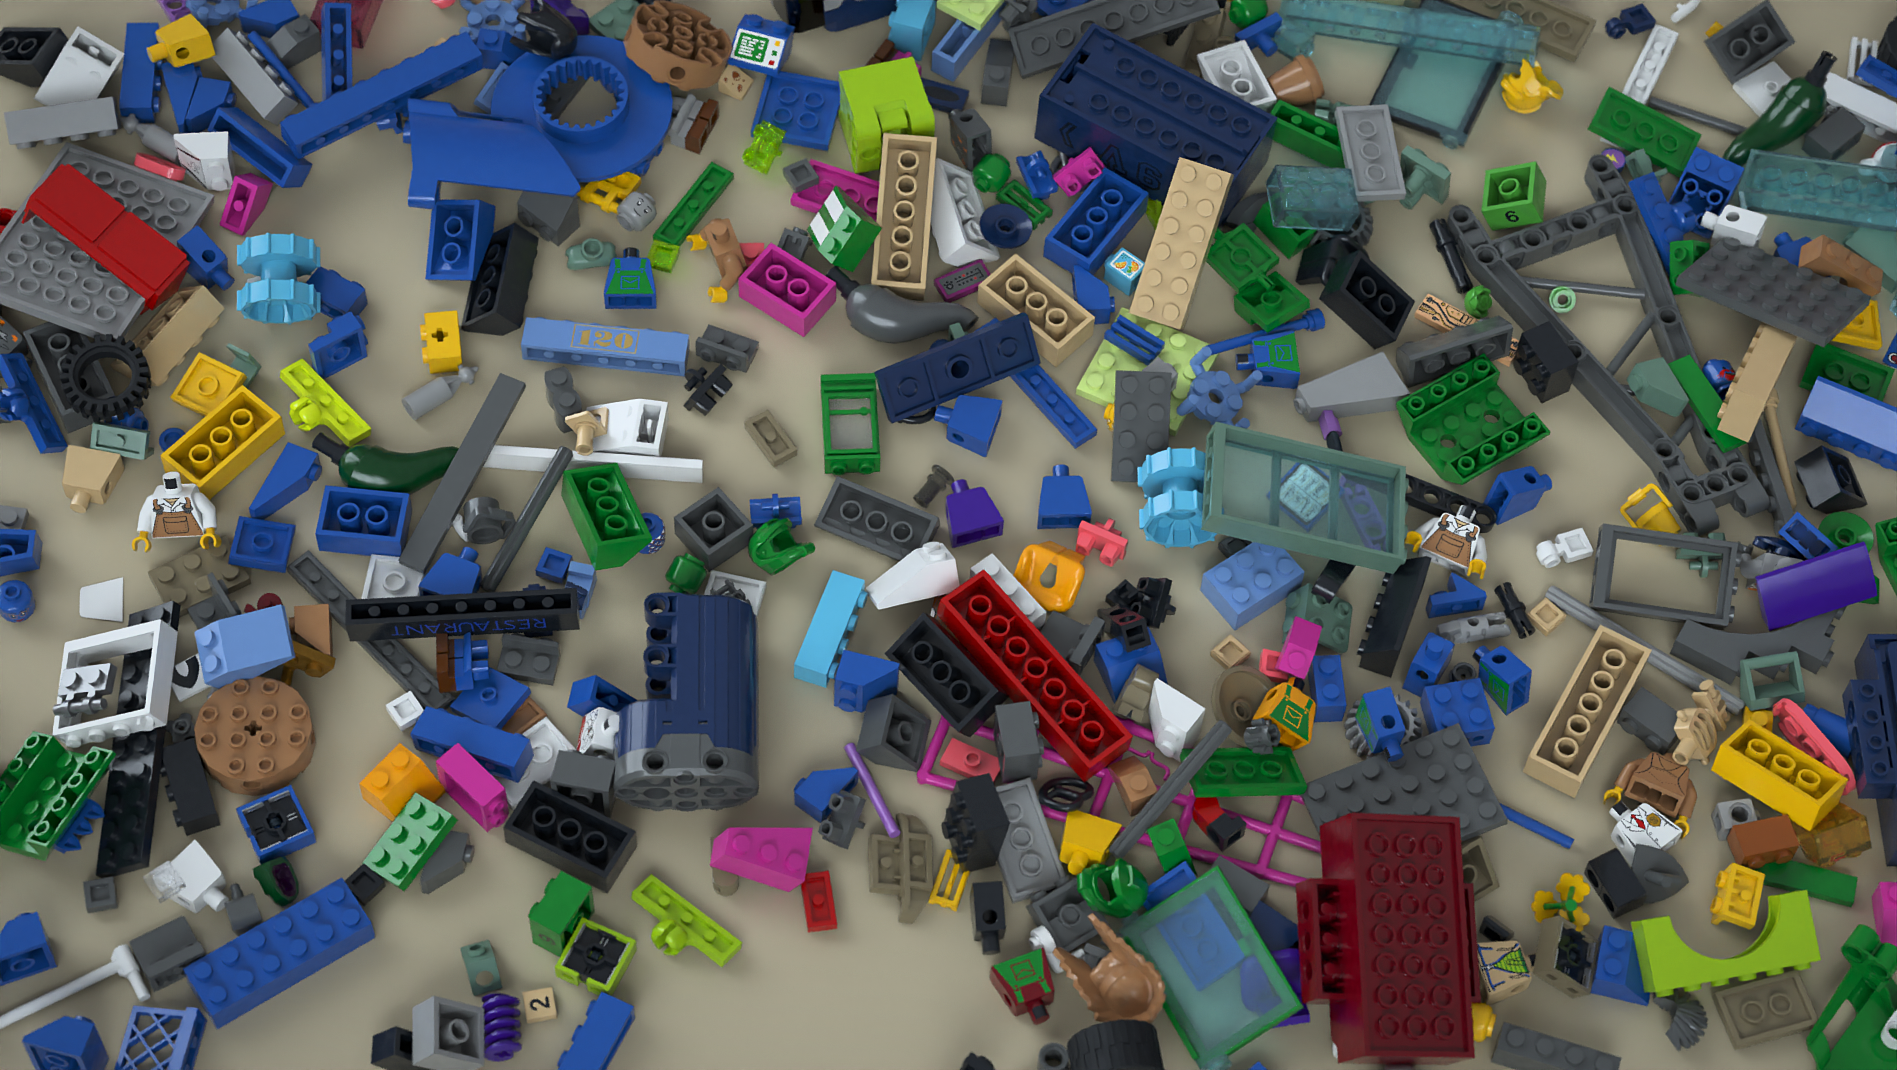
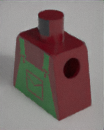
M1044 948L991 966L990 981L1014 1016L1029 1013L1034 1025L1041 1024L1050 1018L1045 1006L1053 1003L1055 991Z

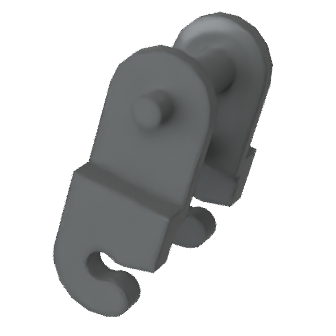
M725 580V586L717 591L714 589L710 590L711 595H722L729 590L731 597L741 599L751 605L750 601L746 600L744 592L741 589L736 590L734 583L729 580Z

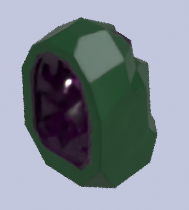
M285 856L253 868L254 878L259 881L265 895L269 896L273 903L284 907L294 902L299 893V882L291 863Z

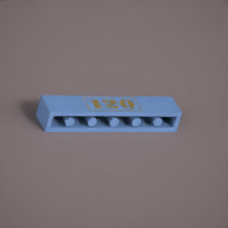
M526 317L521 350L524 360L685 377L690 344L689 334H682L677 331L661 332L649 328L633 329L626 326L614 327L598 323L586 324L571 320L558 321L548 320L543 317Z

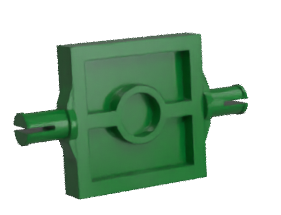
M1244 222L1236 229L1226 233L1217 226L1214 235L1216 241L1210 248L1206 262L1238 294L1256 282L1265 288L1267 292L1273 290L1276 283L1266 274L1279 264V257Z

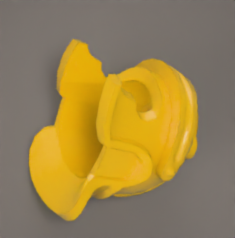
M1530 54L1526 55V59H1522L1521 74L1515 72L1505 73L1500 82V85L1504 88L1502 97L1507 107L1519 113L1534 112L1542 106L1543 101L1549 100L1550 97L1560 100L1564 94L1561 85L1554 80H1548L1542 73L1540 63Z

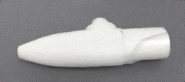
M1691 0L1683 5L1678 3L1676 6L1678 11L1671 16L1672 22L1677 23L1689 15L1701 0Z
M458 513L452 525L458 535L465 542H469L467 533L463 532L464 522L462 516Z

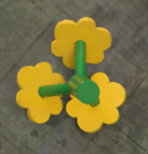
M1563 873L1560 877V882L1556 884V890L1561 893L1560 898L1563 902L1558 903L1556 900H1553L1554 896L1550 891H1536L1534 895L1535 901L1531 904V909L1535 912V920L1538 923H1542V919L1554 917V914L1560 909L1559 915L1574 924L1576 931H1584L1583 927L1589 924L1590 917L1587 913H1583V909L1577 906V903H1581L1584 900V896L1590 893V885L1583 882L1584 878L1580 874L1573 876L1571 873Z

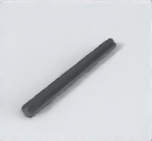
M560 446L481 581L480 586L483 590L495 592L560 480L563 471H565L571 461L573 451L569 448Z
M1219 720L1111 844L1108 850L1115 858H1124L1147 829L1230 735L1232 729L1226 722Z

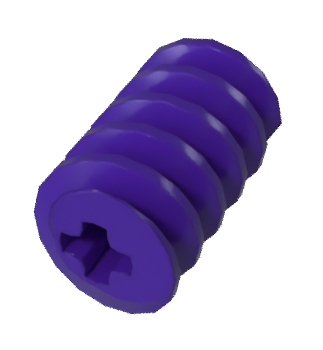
M501 993L485 995L481 999L483 1002L482 1008H484L485 1026L484 1057L495 1062L509 1060L515 1052L522 1049V1044L514 1042L521 1039V1033L515 1031L521 1027V1022L515 1019L520 1016V1010L513 1008L520 1004V999Z

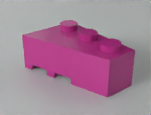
M729 827L714 839L710 866L790 892L805 881L813 828Z

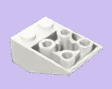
M77 26L34 99L45 106L99 99L119 68L124 53Z
M635 399L587 407L586 411L607 407L609 410L607 434L593 438V452L662 456L669 421L668 402ZM601 416L595 417L599 422L601 421Z

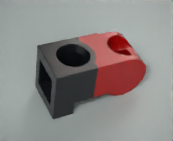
M1197 797L1192 813L1193 820L1222 852L1244 836L1246 822L1239 815L1232 820L1219 807V801L1216 797Z

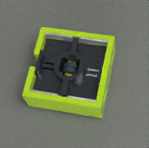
M582 917L555 966L556 977L576 986H579L580 982L587 985L588 991L599 996L601 992L612 996L637 951L636 940Z

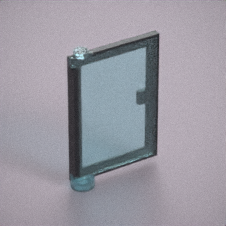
M1422 0L1369 105L1388 104L1392 122L1442 139V143L1447 148L1456 149L1458 145L1464 147L1524 24L1523 19L1511 11H1502L1498 18L1494 19L1442 0Z

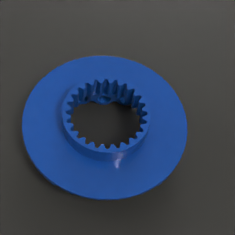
M577 35V47L573 53L559 60H553L529 52L524 53L503 73L496 85L491 102L492 115L520 118L523 124L532 125L540 131L562 156L578 183L609 179L640 165L663 142L668 133L673 115V100L669 83L654 81L649 73L627 57L622 41L603 36ZM579 76H582L584 80L593 76L594 81L600 80L605 90L613 93L617 102V109L611 111L612 117L605 116V122L603 123L597 120L593 127L587 123L584 128H580L578 124H575L573 128H569L568 123L560 125L559 119L552 121V115L550 113L546 114V108L544 107V102L547 100L546 94L550 95L552 93L551 87L558 88V82L560 81L566 84L570 77L576 81Z

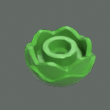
M1483 285L1469 290L1464 300L1465 310L1476 319L1488 316V309L1492 306L1491 291L1483 288Z

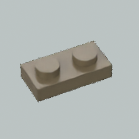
M769 410L744 422L745 429L773 467L797 456V448Z

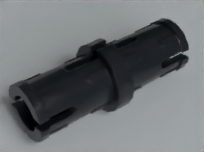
M1503 583L1507 594L1504 593L1501 585L1497 586L1494 592L1505 609L1506 618L1510 619L1513 623L1520 639L1527 637L1523 626L1526 628L1529 636H1531L1536 629L1525 612L1526 607L1524 603L1520 602L1511 583Z

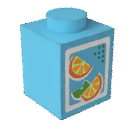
M1122 247L1116 254H1111L1104 263V280L1130 296L1137 289L1145 262Z

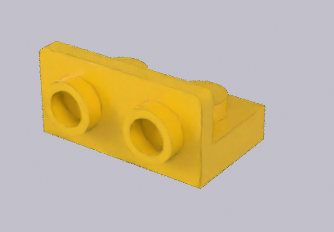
M1733 862L1724 871L1721 870L1715 881V887H1718L1717 896L1713 898L1710 906V912L1713 913L1711 923L1718 925L1724 920L1751 930L1755 926L1765 874Z

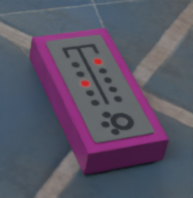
M980 259L934 279V286L944 302L951 303L977 292L978 285L991 274Z

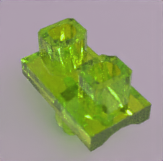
M762 120L761 124H757L754 128V140L751 147L745 149L742 155L744 164L767 175L775 156L781 157L782 155L779 147L786 131Z

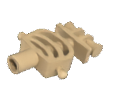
M1705 680L1699 685L1700 690L1703 692H1693L1691 695L1697 708H1684L1677 712L1678 719L1674 730L1680 743L1672 757L1678 764L1686 765L1690 759H1700L1701 764L1707 765L1710 761L1708 755L1715 749L1717 744L1716 731H1725L1727 728L1725 723L1730 720L1731 716L1726 712L1727 705L1721 699L1720 691L1715 690L1712 680Z

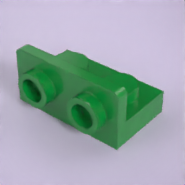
M1697 240L1670 242V288L1673 295L1687 294L1702 297L1676 286V282L1682 272L1710 250V243Z

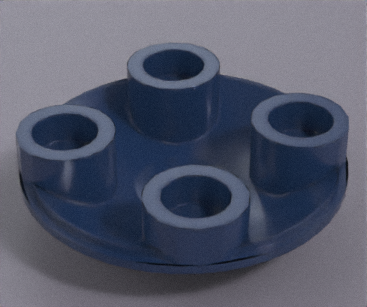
M1755 536L1752 545L1765 550L1766 553L1803 561L1807 560L1792 544L1777 537Z

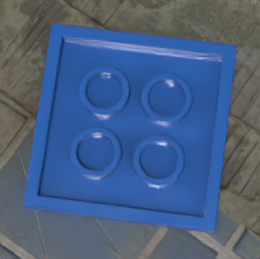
M780 71L777 77L767 75L751 128V137L828 151L838 117V110L840 109L839 82Z

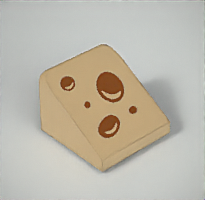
M727 65L718 81V90L723 94L742 101L754 80L740 68Z

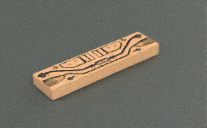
M1427 294L1414 318L1443 333L1449 332L1457 326H1467L1479 321L1430 294ZM1512 337L1509 356L1497 359V361L1509 367L1514 360L1519 340Z

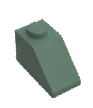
M1664 357L1636 363L1626 379L1630 389L1635 393L1640 402L1673 417L1679 416L1689 402V398Z

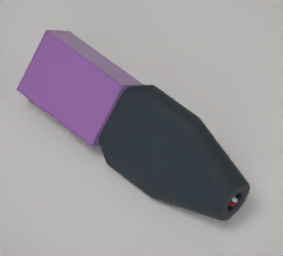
M1323 410L1318 421L1324 440L1327 441V447L1343 452L1339 438L1342 435L1339 421L1334 416L1332 410Z

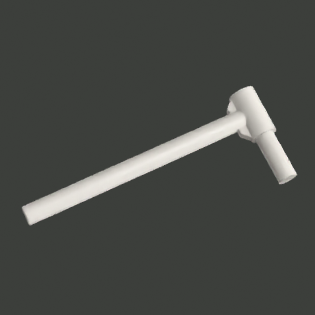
M123 944L114 949L111 963L1 1015L0 1029L117 972L119 976L129 979L140 1002L146 1001L151 995L140 975L141 970L129 946Z

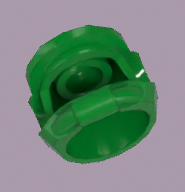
M774 518L767 521L755 531L748 542V553L753 563L771 576L783 571L800 558L815 552V545L812 542L796 543L790 533L792 522L789 518L781 520Z
M1123 858L1116 859L1113 866L1098 863L1092 864L1089 868L1083 869L1081 873L1077 874V891L1082 894L1093 911L1102 915L1127 918L1133 912L1138 911L1147 899L1148 883L1146 877L1139 868ZM1098 877L1103 880L1108 889L1110 902H1107L1100 894L1097 884Z

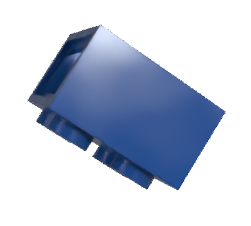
M1480 678L1424 687L1420 705L1429 734L1459 723L1471 747L1490 744L1495 726Z

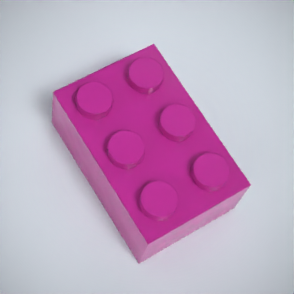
M770 243L738 278L740 298L803 337L807 335L836 302V282L773 243Z

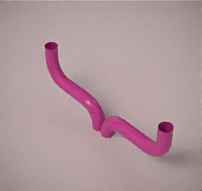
M1129 747L1128 751L1139 757L1150 755L1151 762L1166 771L1163 780L1167 781L1170 770L1166 765L1154 759L1155 753L1150 750L1146 753H1141Z

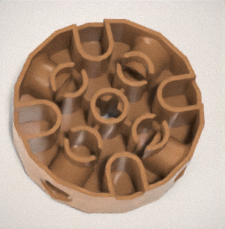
M666 0L654 1L653 5H646L645 3L639 5L623 40L627 57L649 73L654 81L669 83L683 91L709 88L718 83L733 47L729 35L722 28L717 29L710 24L711 18L684 4Z
M258 676L248 680L237 679L233 683L227 684L213 692L201 707L194 728L197 750L201 763L207 773L230 792L250 796L273 793L288 786L289 781L296 778L300 772L303 773L311 763L316 745L309 707L297 690L280 680Z

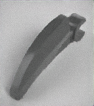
M1261 192L1246 197L1232 209L1225 225L1234 230L1244 222L1255 232L1257 226L1253 221L1263 204L1278 195L1279 192Z

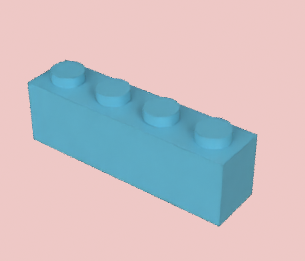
M832 571L794 663V678L827 688L830 678L835 679L839 666L838 658L842 655L843 650L848 648L849 639H846L849 631L854 632L858 623L859 616L856 615L859 607L864 608L867 601L868 592H865V580Z

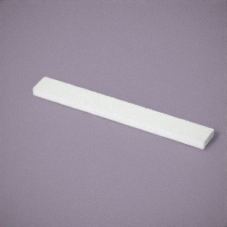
M495 445L483 467L545 472L558 449ZM573 451V457L565 469L572 470L618 463L625 478L703 483V460L601 452H593L585 456Z

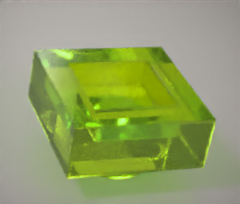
M654 240L647 256L650 259L651 268L671 274L680 254V246Z

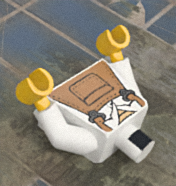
M178 472L165 473L163 475L164 485L156 487L154 493L147 497L140 511L137 532L140 534L132 542L133 550L137 552L138 543L141 540H144L146 543L145 552L147 553L151 550L152 544L148 539V534H151L152 539L202 536L200 539L201 547L207 550L209 549L208 541L212 537L214 547L218 548L222 540L219 535L215 534V530H217L215 506L203 493H200L196 484H181Z
M1461 505L1456 517L1443 513L1440 518L1434 517L1419 526L1415 531L1407 533L1404 546L1407 543L1414 546L1412 552L1414 553L1417 552L1420 546L1419 557H1431V562L1465 577L1470 576L1472 572L1480 574V579L1484 578L1488 558L1485 539L1479 535L1480 527L1471 523L1476 514V511L1472 508Z

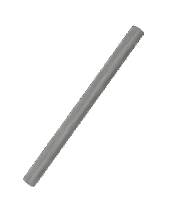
M1551 586L1546 592L1545 598H1548L1558 608L1597 631L1598 627L1602 625L1651 649L1648 663L1692 690L1703 692L1700 690L1699 685L1703 681L1708 680L1707 678L1556 586ZM1714 683L1715 690L1720 691L1721 699L1727 705L1725 710L1737 716L1742 711L1745 702Z

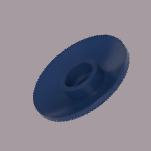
M996 204L987 208L981 215L979 222L980 232L990 244L1004 249L1018 248L1024 245L1031 237L1032 222L1029 216L1022 209L1014 205Z

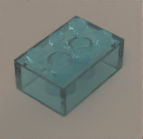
M1275 165L1266 181L1272 223L1275 228L1349 231L1360 214L1351 169Z

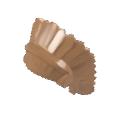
M1091 913L1088 918L1101 936L1102 941L1110 949V953L1103 957L1092 970L1083 959L1075 957L1061 947L1055 948L1052 953L1060 960L1059 966L1067 973V977L1074 980L1073 987L1079 991L1080 996L1087 1002L1088 1010L1094 1012L1095 1021L1106 1022L1118 1019H1137L1152 1023L1163 1007V1002L1166 998L1164 993L1165 983L1161 980L1159 971L1155 970L1154 963L1147 962L1143 955L1137 954L1105 922H1100L1095 914Z

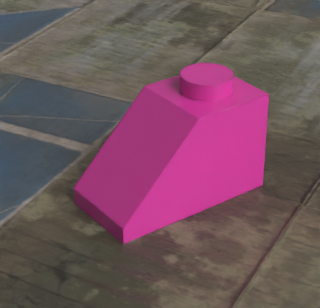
M252 173L236 175L219 225L241 236L245 235L265 209L273 183Z
M1295 616L1274 669L1301 680L1305 679L1316 652L1322 626Z
M1880 882L1871 896L1876 933L1879 935L1881 943H1890L1897 947V882Z

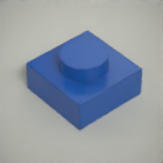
M546 547L535 570L536 576L563 584L570 562L573 561L572 555Z

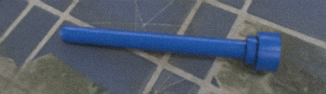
M1319 308L1306 311L1302 318L1283 323L1268 333L1262 329L1207 345V347L1211 349V355L1249 345L1255 337L1301 329L1314 332L1324 329V315Z

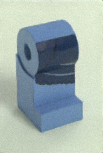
M571 561L565 588H577L580 619H583L591 601L597 575L593 565Z

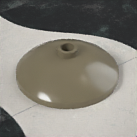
M1244 665L1233 666L1217 677L1212 688L1211 703L1216 721L1222 720L1231 727L1232 732L1228 737L1236 744L1247 748L1244 741V732L1246 728L1252 727L1251 720L1267 692L1274 688L1275 685L1261 671Z

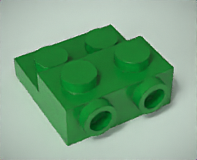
M1277 271L1268 275L1276 283V286L1270 292H1267L1265 288L1256 282L1233 296L1234 311L1250 325L1257 323L1267 333L1310 308V300Z

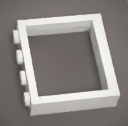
M160 619L65 642L60 683L64 669L88 666V663L152 648L145 709L82 724H80L82 713L68 718L63 715L55 716L52 736L66 744L65 746L77 748L83 744L103 742L105 739L117 736L125 737L130 733L151 731L156 727L167 725L178 632ZM58 696L57 704H61L64 700Z

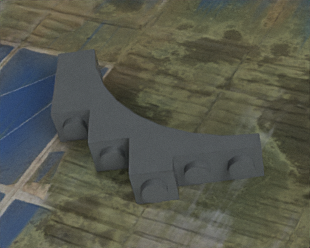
M1847 606L1805 619L1791 627L1775 632L1758 634L1729 633L1708 628L1687 619L1673 644L1670 654L1729 685L1733 683L1736 676L1740 678V660L1793 651L1798 653L1800 667L1817 674L1821 665L1827 668L1834 655V652L1830 651L1834 640L1830 637L1836 626L1831 623L1834 618L1840 620ZM1789 664L1753 670L1774 680L1778 671L1784 673Z

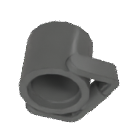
M477 497L469 500L463 506L465 517L463 532L467 533L468 540L475 544H490L499 539H505L516 523L513 513L500 509L499 502L492 497Z

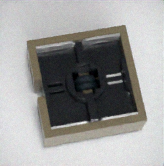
M1561 916L1542 919L1533 974L1571 998L1590 995L1599 940L1585 931H1576V926Z

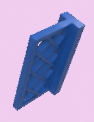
M133 1006L114 1070H138L136 1066L149 1057H152L157 1064L152 1070H165L166 1068H168L167 1070H193L207 1019L198 1008L186 1007V1011ZM140 1015L152 1016L155 1023L140 1032L137 1028ZM172 1019H181L180 1027L168 1035L163 1025ZM160 1028L165 1038L150 1048L144 1038ZM142 1041L147 1050L131 1060L129 1057L130 1048ZM170 1044L173 1048L172 1055L160 1063L155 1053Z

